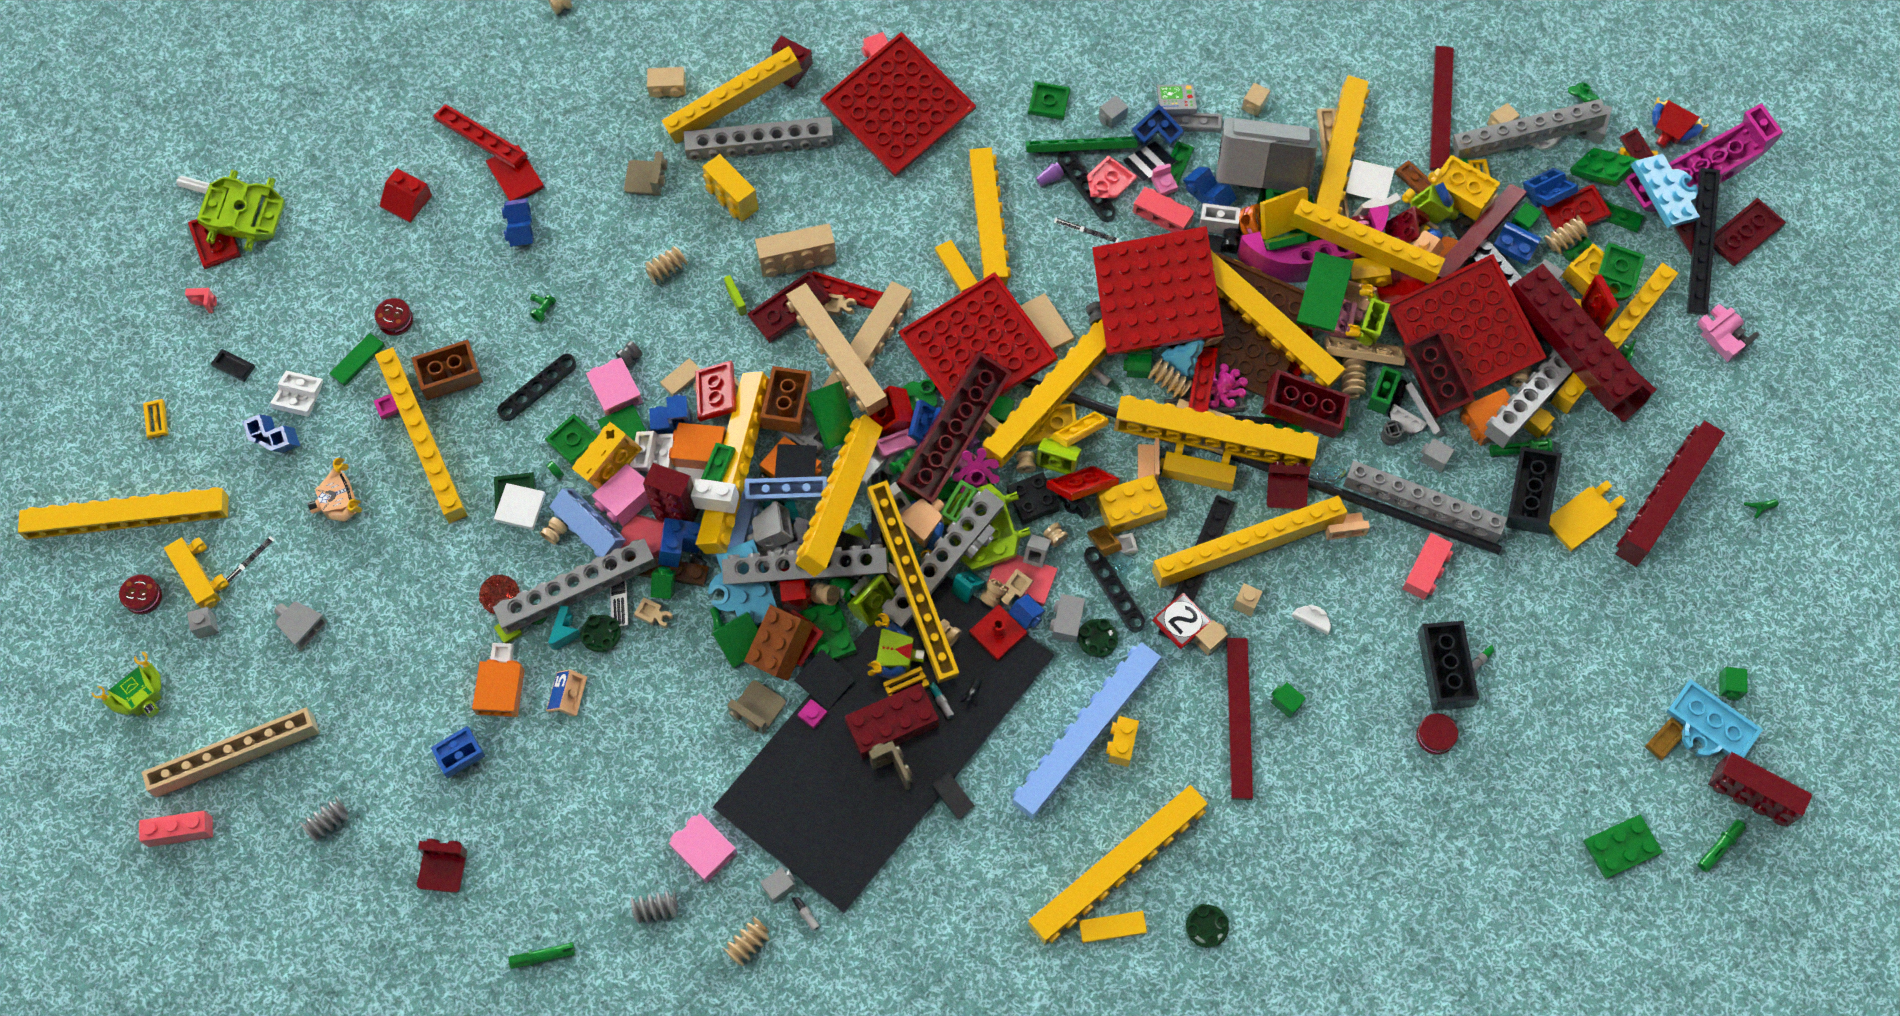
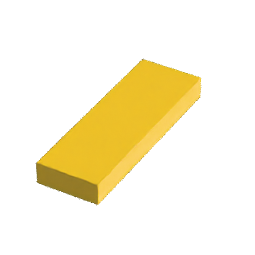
M952 240L935 247L936 254L960 292L978 283Z
M1094 411L1053 433V440L1067 448L1109 425V419Z
M1143 911L1080 920L1078 922L1082 944L1147 934Z

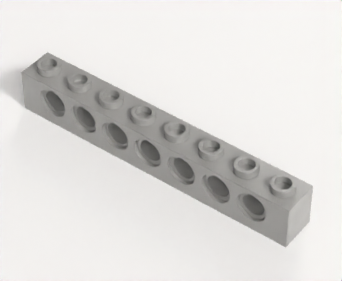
M1602 99L1454 134L1452 146L1458 159H1471L1603 127L1607 112Z
M831 117L684 131L687 160L694 161L702 158L713 159L719 154L735 157L741 154L753 155L760 152L772 153L780 150L791 151L792 149L799 148L809 149L811 147L834 145Z
M1555 350L1548 357L1549 361L1545 360L1538 368L1539 372L1534 371L1528 378L1529 383L1524 382L1517 390L1519 393L1517 395L1514 393L1508 399V405L1505 406L1503 404L1496 413L1498 416H1492L1486 423L1488 428L1484 435L1500 447L1504 448L1572 375L1573 370Z
M1354 460L1343 487L1493 543H1497L1502 535L1507 517Z
M985 488L983 492H977L972 499L974 503L962 510L959 515L961 516L957 523L953 521L946 530L948 534L944 538L940 537L934 544L935 549L931 554L927 552L922 558V565L920 566L922 574L927 569L935 572V575L930 578L923 574L930 596L962 559L969 547L1004 508L1005 503ZM983 508L986 514L979 516L975 513V510ZM965 523H969L973 526V529L965 531L962 526ZM956 538L961 544L954 547L949 541ZM939 554H945L948 559L945 562H940L936 557ZM900 584L895 591L896 596L892 600L889 598L882 606V613L887 614L889 620L904 628L913 617L910 606L901 609L897 605L900 600L907 601L903 587Z
M645 539L634 540L624 548L614 549L611 554L597 557L586 565H579L569 573L559 574L547 583L542 582L529 591L518 593L514 598L502 600L493 609L505 634H509L559 611L560 605L566 607L654 568L657 564ZM631 556L636 557L633 561H627V559ZM611 565H617L615 569L608 570ZM598 573L596 578L590 579L592 574ZM579 582L576 587H571L572 583ZM554 591H560L558 595L552 596ZM541 599L540 603L533 605L535 600ZM517 608H522L519 613H514Z
M882 544L870 545V549H862V546H850V550L842 551V547H835L830 558L831 565L816 577H813L795 564L798 556L796 554L797 550L788 551L789 555H781L780 552H768V556L760 557V553L748 554V558H740V555H727L728 559H722L723 584L725 585L890 573L888 549L883 548ZM870 554L872 562L864 566L862 558L864 555ZM845 556H850L851 564L848 567H843L841 562ZM788 560L790 568L783 572L781 570V563ZM763 562H768L770 566L766 573H762L760 569ZM747 563L749 571L743 575L740 567L742 564Z

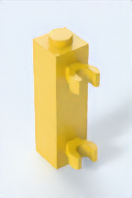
M1177 442L1175 452L1167 451L1165 458L1160 460L1161 477L1232 491L1237 466L1229 465L1230 453L1223 452L1221 463L1182 455L1184 444Z
M181 537L164 547V550L196 604L200 608H213L221 600L217 591L225 589L229 586V583L222 574L216 576L213 581L209 580L195 556L196 553H201L207 549V546L200 537L194 539L189 545Z

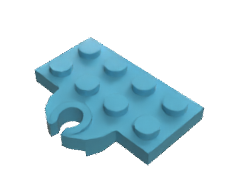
M1663 154L1636 160L1631 164L1667 228L1693 222L1700 217L1692 204V201L1698 194V187L1696 184L1692 187L1686 185L1693 179L1688 173L1679 169H1672Z
M752 539L728 548L726 553H717L716 556L722 571V559H728L727 555H740V558H748V554L759 553L755 540ZM747 563L742 564L740 567L743 575L749 571ZM762 563L760 569L762 573H766L764 565ZM722 572L716 575L710 582L709 595H714L719 589L724 591V598L722 600L711 601L715 607L725 612L735 611L737 617L747 611L755 625L762 623L770 605L778 608L770 582L725 585L723 584Z
M1692 679L1685 684L1666 711L1684 724L1681 731V740L1687 750L1693 746V740H1698L1702 744V749L1695 753V756L1708 758L1722 751L1726 755L1733 752L1744 758L1763 730Z

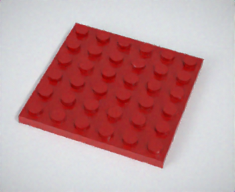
M902 32L820 98V102L894 177L976 109V105Z
M1207 226L1092 247L1108 356L1224 336Z
M1494 254L1388 303L1390 304L1388 312L1404 344L1439 328L1441 329L1472 393L1547 358Z
M996 272L898 331L901 339L929 379L933 381L945 401L978 351L983 352L1012 372L998 396L1003 395L1058 360V356Z

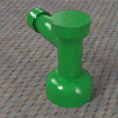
M1583 236L1581 237L1582 241L1578 240V245L1570 250H1565L1563 256L1566 260H1575L1580 256L1579 252L1589 248L1592 245L1589 238Z
M534 293L531 294L530 300L537 302L541 306L538 309H533L530 312V316L539 323H542L545 319L544 313L551 305L557 302L556 299L549 294L545 298Z
M909 448L904 452V457L895 463L891 462L888 464L890 471L893 474L899 471L902 473L915 451Z

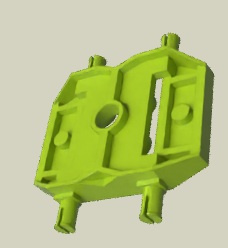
M232 169L229 177L224 176L209 184L197 220L198 223L209 231L206 242L214 244L217 234L247 239L244 250L251 252L254 242L274 238L285 206V200L273 189L276 182L274 178L268 177L266 185L259 183L247 184L237 179L239 172ZM263 196L265 198L260 213L258 215L255 227H252L261 198ZM239 204L245 205V207L241 210L235 209V207Z
M991 483L977 488L980 492H983L985 488L988 489L1005 504L1002 511L990 524L995 529L991 534L994 537L987 547L982 545L971 559L964 555L959 561L971 571L975 572L1015 558L1020 539L1031 535L1029 527L1015 531L1007 506H1009L1008 503L1019 500L1017 491L1003 495ZM970 490L967 494L965 500L963 501L962 505L960 506L959 510L954 516L955 518L959 514L960 510L962 509L972 490ZM962 493L957 496L948 514L952 512ZM986 511L978 513L977 515L983 516L986 514ZM943 517V525H948L949 527L953 521ZM965 523L962 528L965 531H971L973 526ZM953 538L956 547L961 544L960 541Z

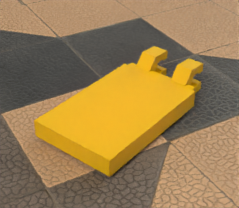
M1607 480L1596 489L1589 486L1551 515L1548 528L1570 552L1616 519L1617 510L1626 502L1620 495L1610 504L1603 495L1609 492L1612 485Z

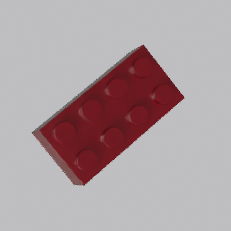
M1440 328L1402 347L1401 350L1436 419L1475 400Z
M1277 369L1268 380L1261 413L1335 438L1343 430L1350 395Z
M653 463L643 485L655 518L664 522L665 518L694 522L700 509L695 508L691 498L694 487L691 476Z
M922 683L844 716L845 724L862 760L869 758V751L877 744L883 743L884 745L893 741L894 746L939 727V718Z
M1733 752L1717 763L1708 782V785L1713 787L1715 792L1726 794L1732 797L1736 803L1747 805L1753 808L1755 813L1763 816L1766 815L1772 818L1773 822L1777 825L1787 827L1804 816L1813 795Z

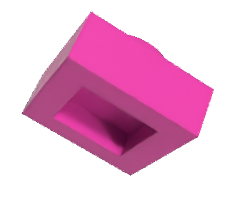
M392 394L374 400L382 420L400 413Z
M810 699L797 715L806 724L815 729L827 715V711Z

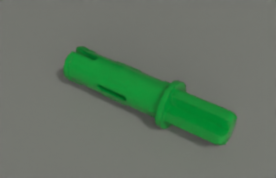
M1737 819L1725 832H1721V837L1697 863V866L1704 872H1709L1731 845L1737 843V838L1746 829L1745 823Z
M571 942L535 951L529 949V952L509 956L510 969L529 965L534 967V964L575 956V950L564 952L566 949L574 948V943Z

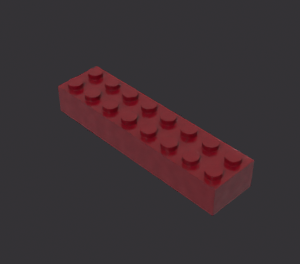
M1543 263L1511 286L1525 316L1608 412L1631 397L1646 384L1645 380Z
M978 351L973 356L896 483L903 492L917 501L924 499L930 505L934 503L960 460L962 453L968 447L1011 376L1012 372L981 351Z
M1705 420L1700 426H1694L1683 441L1681 448L1674 455L1673 460L1665 469L1662 477L1655 484V488L1650 492L1645 503L1635 515L1634 520L1627 527L1625 534L1616 544V547L1619 549L1615 555L1635 567L1640 564L1657 541L1725 435L1724 431Z

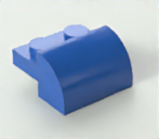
M1554 167L1523 182L1524 190L1527 191L1526 196L1535 207L1541 205L1553 206L1557 202L1570 198L1571 195L1579 192L1578 185L1566 180V174Z
M1507 221L1493 245L1500 253L1527 265L1542 238Z
M923 400L916 402L907 435L916 440L918 446L942 408H935Z
M468 726L430 747L447 779L486 757Z

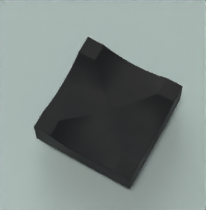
M1044 472L1007 486V494L1017 491L1019 500H1015L1012 503L1022 525L1059 511L1060 505L1054 492L1047 488L1048 480Z

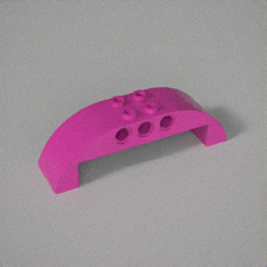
M1761 103L1744 112L1741 124L1669 162V165L1672 169L1685 171L1693 178L1686 184L1688 187H1692L1694 184L1698 187L1699 169L1701 167L1720 170V184L1741 172L1765 154L1782 136L1783 131ZM1636 173L1629 175L1624 181L1642 208L1648 212H1658Z
M1388 205L1369 208L1367 216L1373 229L1381 232L1384 231L1389 214ZM1260 232L1242 235L1237 252L1238 259L1245 265L1262 270L1263 273L1286 283L1308 281L1316 252L1348 260L1365 258L1360 254L1324 239L1267 251Z

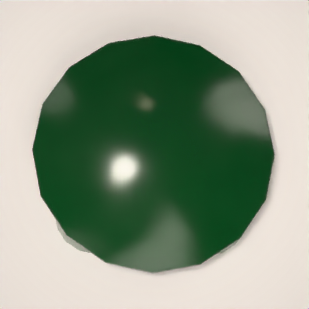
M592 614L583 624L580 638L582 644L587 649L593 652H605L617 645L621 638V628L619 622L608 615Z
M1106 618L1091 619L1085 622L1079 629L1077 637L1079 646L1089 656L1096 658L1106 657L1113 653L1118 645L1117 631Z
M1200 904L1187 917L1186 932L1190 940L1197 946L1214 948L1222 944L1228 935L1229 919L1216 906Z

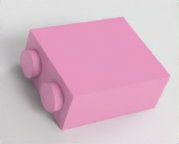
M622 357L613 359L607 364L595 367L586 373L588 381L606 416L632 404L635 407L643 403L641 394Z
M626 464L592 494L595 500L594 506L601 513L605 511L607 517L613 523L618 522L623 527L649 503L643 485L645 478L630 465Z
M700 813L697 817H691L686 823L687 826L682 831H677L673 834L669 845L707 883L737 854V850Z

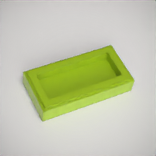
M731 275L725 276V288L739 315L747 314L746 305Z

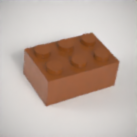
M468 339L411 357L421 391L427 401L483 383L474 351Z
M772 366L760 416L762 429L802 433L809 402L806 394L811 392L813 385L811 371Z
M770 605L744 662L775 677L789 681L814 624Z

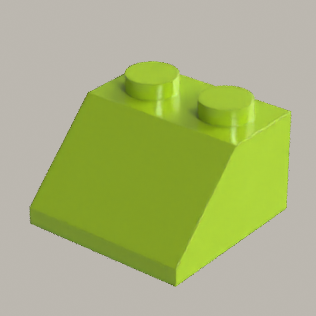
M1043 438L1037 449L1036 466L1065 475L1075 472L1082 449L1074 444L1066 448L1054 441L1053 438Z
M879 574L853 597L847 606L857 619L871 627L879 618L877 615L882 613L884 603L889 598L892 600L896 595L885 576Z

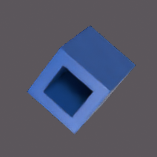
M1027 594L1014 603L1008 614L1027 630L1030 627L1035 628L1041 623V616L1045 610Z

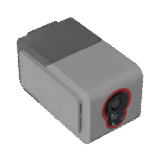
M1226 118L1223 124L1217 160L1216 180L1226 184L1265 189L1271 188L1288 192L1306 187L1309 191L1318 147L1317 131L1302 126Z

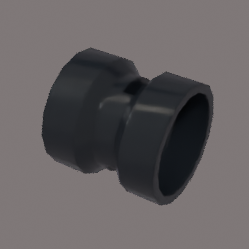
M1227 228L1223 231L1222 251L1232 254L1238 252L1239 241L1242 236V232L1239 229Z

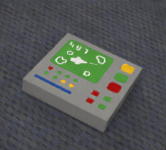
M1193 84L1157 85L1158 104L1168 114H1196L1197 106Z

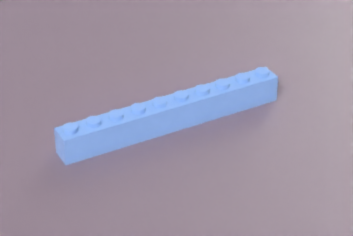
M1142 642L1138 647L1134 645L1127 654L1129 658L1125 662L1121 661L1115 669V675L1113 677L1109 676L1102 685L1104 688L1100 693L1096 692L1092 696L1089 707L1082 708L1077 715L1079 719L1076 723L1068 725L1064 731L1066 735L1062 740L1058 738L1051 747L1053 751L1049 756L1045 754L1038 763L1040 767L1036 772L1032 770L1025 779L1027 783L1023 787L1019 786L1013 793V805L1032 820L1160 663L1161 656Z

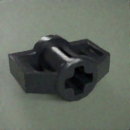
M1058 494L1057 497L1065 503L1064 507L1067 512L1078 514L1083 520L1089 515L1090 507L1083 497L1071 501Z

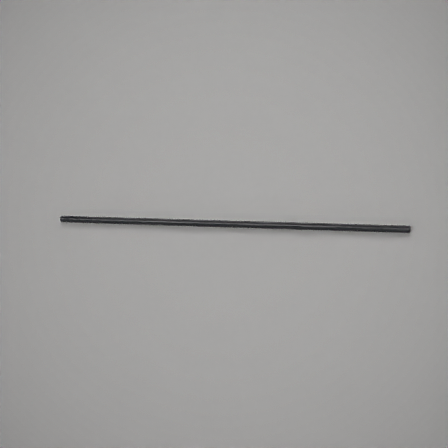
M1028 378L1020 384L1033 389L1036 385H1040L1042 381ZM1071 392L1065 399L1071 403L1113 418L1117 417V408ZM1206 450V451H1208V452H1211V453H1214V454H1217V455H1220V456L1223 457V454H1219V453H1216V452H1213V451ZM1233 455L1230 458L1267 473L1269 464H1271ZM1311 477L1308 478L1309 488L1334 497L1339 495L1340 499L1496 555H1499L1502 546Z

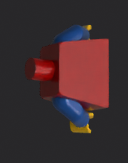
M1658 97L1654 104L1652 124L1656 127L1654 132L1660 135L1655 143L1662 148H1666L1669 141L1678 144L1680 141L1690 140L1699 133H1703L1709 126V124L1702 125V119H1699V116L1670 100H1666L1663 103L1659 101L1660 98Z

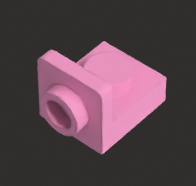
M1170 164L1159 165L1153 169L1151 180L1159 194L1165 196L1178 191V186L1171 174Z

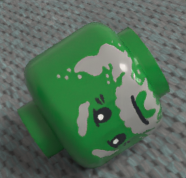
M847 576L833 577L829 580L828 585H835L839 589V601L848 603L856 596L850 592V589L857 583L855 579Z

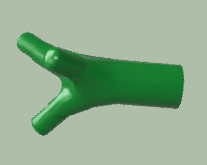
M1777 499L1757 503L1744 502V506L1757 509L1755 518H1758L1763 511L1779 505Z
M711 608L713 631L725 625L720 617L718 608Z

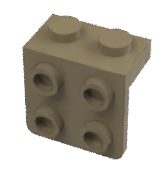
M656 151L654 161L630 160L628 162L624 184L625 193L661 196L662 186L664 187L665 185L664 173L668 167V161L664 158L663 152Z
M753 680L737 702L731 699L727 707L729 715L736 721L741 720L753 732L758 731L764 735L786 705V701L769 688Z
M893 741L884 745L880 743L873 746L872 750L869 751L870 764L873 770L893 762L905 789H911L910 783L913 782L911 778L912 773L908 765H903V754L900 747H895Z

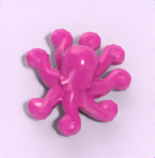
M1223 363L1219 366L1218 380H1216V371L1214 373L1211 395H1214V400L1210 401L1209 404L1211 409L1218 408L1219 400L1226 407L1232 409L1235 407L1236 402L1232 399L1228 400L1227 397L1239 396L1244 398L1246 396L1245 389H1233L1239 386L1246 387L1248 380L1245 377H1241L1235 381V378L1240 376V371L1232 369L1229 374L1227 373L1229 366Z
M983 448L977 449L978 457L973 460L971 452L964 451L962 459L967 460L968 465L959 472L952 474L954 481H960L965 476L964 481L972 484L975 488H979L981 484L982 486L988 484L985 476L989 478L992 484H996L1000 480L998 475L993 474L987 468L988 466H991L993 469L998 468V460L987 459L983 461L987 455L986 450ZM963 486L960 492L963 493L966 487Z

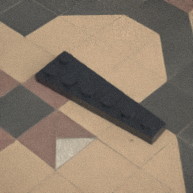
M1468 216L1452 220L1450 227L1459 241L1474 223ZM1488 239L1471 257L1472 263L1494 254L1510 287L1522 278Z

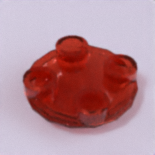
M502 574L492 575L481 585L479 601L488 612L495 614L493 607L502 600L516 597L520 593V588L516 581L509 576Z

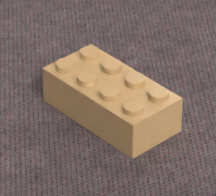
M830 223L755 239L763 277H775L777 274L785 272L793 273L799 269H812L814 266L830 265L833 262H837L835 242Z

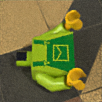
M1366 284L1361 285L1362 290H1359L1360 296H1368V307L1360 326L1348 324L1350 331H1346V336L1355 337L1361 344L1370 346L1376 343L1381 334L1390 304L1382 302L1376 293H1373V286Z
M141 652L145 656L144 661H139L134 656V661L139 666L107 691L109 695L105 694L103 687L97 686L102 689V694L95 696L91 692L92 696L98 699L101 698L102 703L115 713L124 715L134 713L138 717L145 712L148 717H154L159 712V708L155 703L161 699L159 693L161 690V675L154 665L147 661L148 654L146 652Z

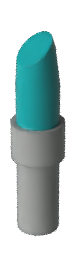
M933 682L930 685V689L935 697V701L941 707L946 718L949 719L954 716V713L948 705L944 694Z

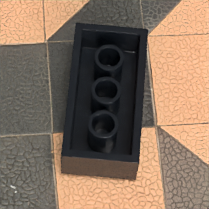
M1521 447L1506 528L1541 534L1548 533L1562 453Z
M796 517L792 529L794 540L788 542L784 555H789L788 551L798 550L803 544V536L810 528V520ZM841 531L835 547H842V551L850 550V546H862V549H870V545H873L870 540ZM864 555L862 558L863 565L871 564V555ZM850 556L843 557L841 561L843 567H848L851 564ZM829 560L827 568L831 565V560ZM861 575V576H848V577H851V578H853V579L859 580V579H860L861 577H863L864 575Z
M1464 621L1422 624L1417 633L1432 711L1474 707L1479 700Z

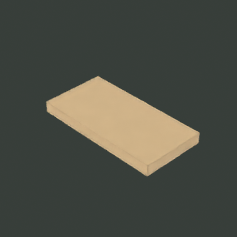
M1325 336L1324 339L1325 351L1329 355L1402 366L1405 364V356L1401 346L1382 343L1365 346L1358 340Z

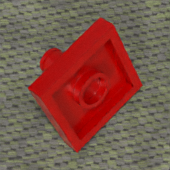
M998 604L969 630V634L998 662L1027 635V631Z

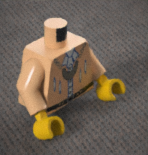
M334 459V468L323 482L316 487L315 491L318 499L307 503L312 514L323 511L327 519L345 522L355 513L362 512V508L358 507L361 501L356 500L349 479L345 473H342V470L346 471L349 468L348 464L343 463L345 459Z

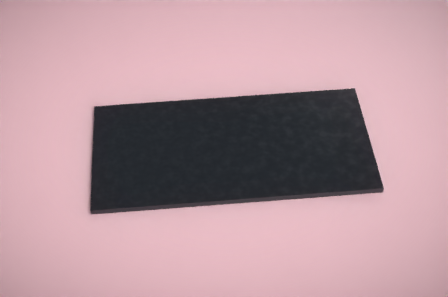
M927 569L923 574L930 578L935 575V572ZM948 576L931 594V598L940 622L945 619L950 623V626L961 630L959 638L950 647L959 670L958 677L938 684L914 617L903 628L914 638L913 649L925 650L924 662L911 661L910 671L921 666L929 684L931 685L934 682L938 686L954 713L953 717L947 719L941 707L935 701L930 686L925 688L939 718V727L896 745L900 747L903 754V765H908L912 773L911 778L913 782L910 783L911 789H905L893 762L873 770L870 758L862 760L845 724L844 716L889 697L883 682L890 679L878 676L877 674L873 676L868 675V671L874 670L868 664L877 659L881 629H885L884 626L877 627L874 622L871 627L868 626L855 640L854 645L857 653L837 661L841 667L855 678L850 686L828 710L809 694L713 806V809L842 913L848 910L939 798V795L931 785L948 772L953 778L958 775L1054 657L1053 653L1026 635L997 662L969 634V630L993 609L974 595H972L968 603L963 602L951 592L954 580ZM900 600L897 603L901 609L909 606L906 600ZM919 674L916 675V676H913V677H911V678H909V679H906V680H904V681H902V682H900V683H897V684H895V685H893V686H890L889 688H892V687L897 686V685H899V684H901V683H903V682H906V681H908V680H910V679H913V678L919 676ZM974 678L981 679L982 682L977 691L978 705H974L972 699L969 703H966L965 700L960 702L959 698L969 690ZM921 680V681H919V682H916V683H914V684H912V685H910V686H908V687H906V688H903V689H900V690H898V691H896V692H893L892 694L894 695V694H896V693H898V692H901V691H903V690H905V689H907V688H910V687H912V686H914V685H917V684H919V683H923V681ZM810 699L827 711V715L815 729L806 724L797 715Z

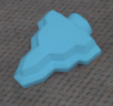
M1197 340L1188 342L1186 345L1178 344L1173 349L1168 348L1161 355L1164 361L1168 362V367L1173 366L1174 372L1180 371V376H1186V380L1189 381L1194 376L1197 357L1203 351L1205 341Z

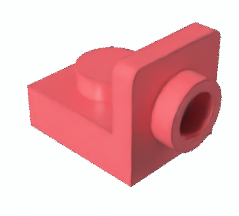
M189 288L185 290V296L191 304L203 305L209 313H213L214 306L217 305V298L209 288Z

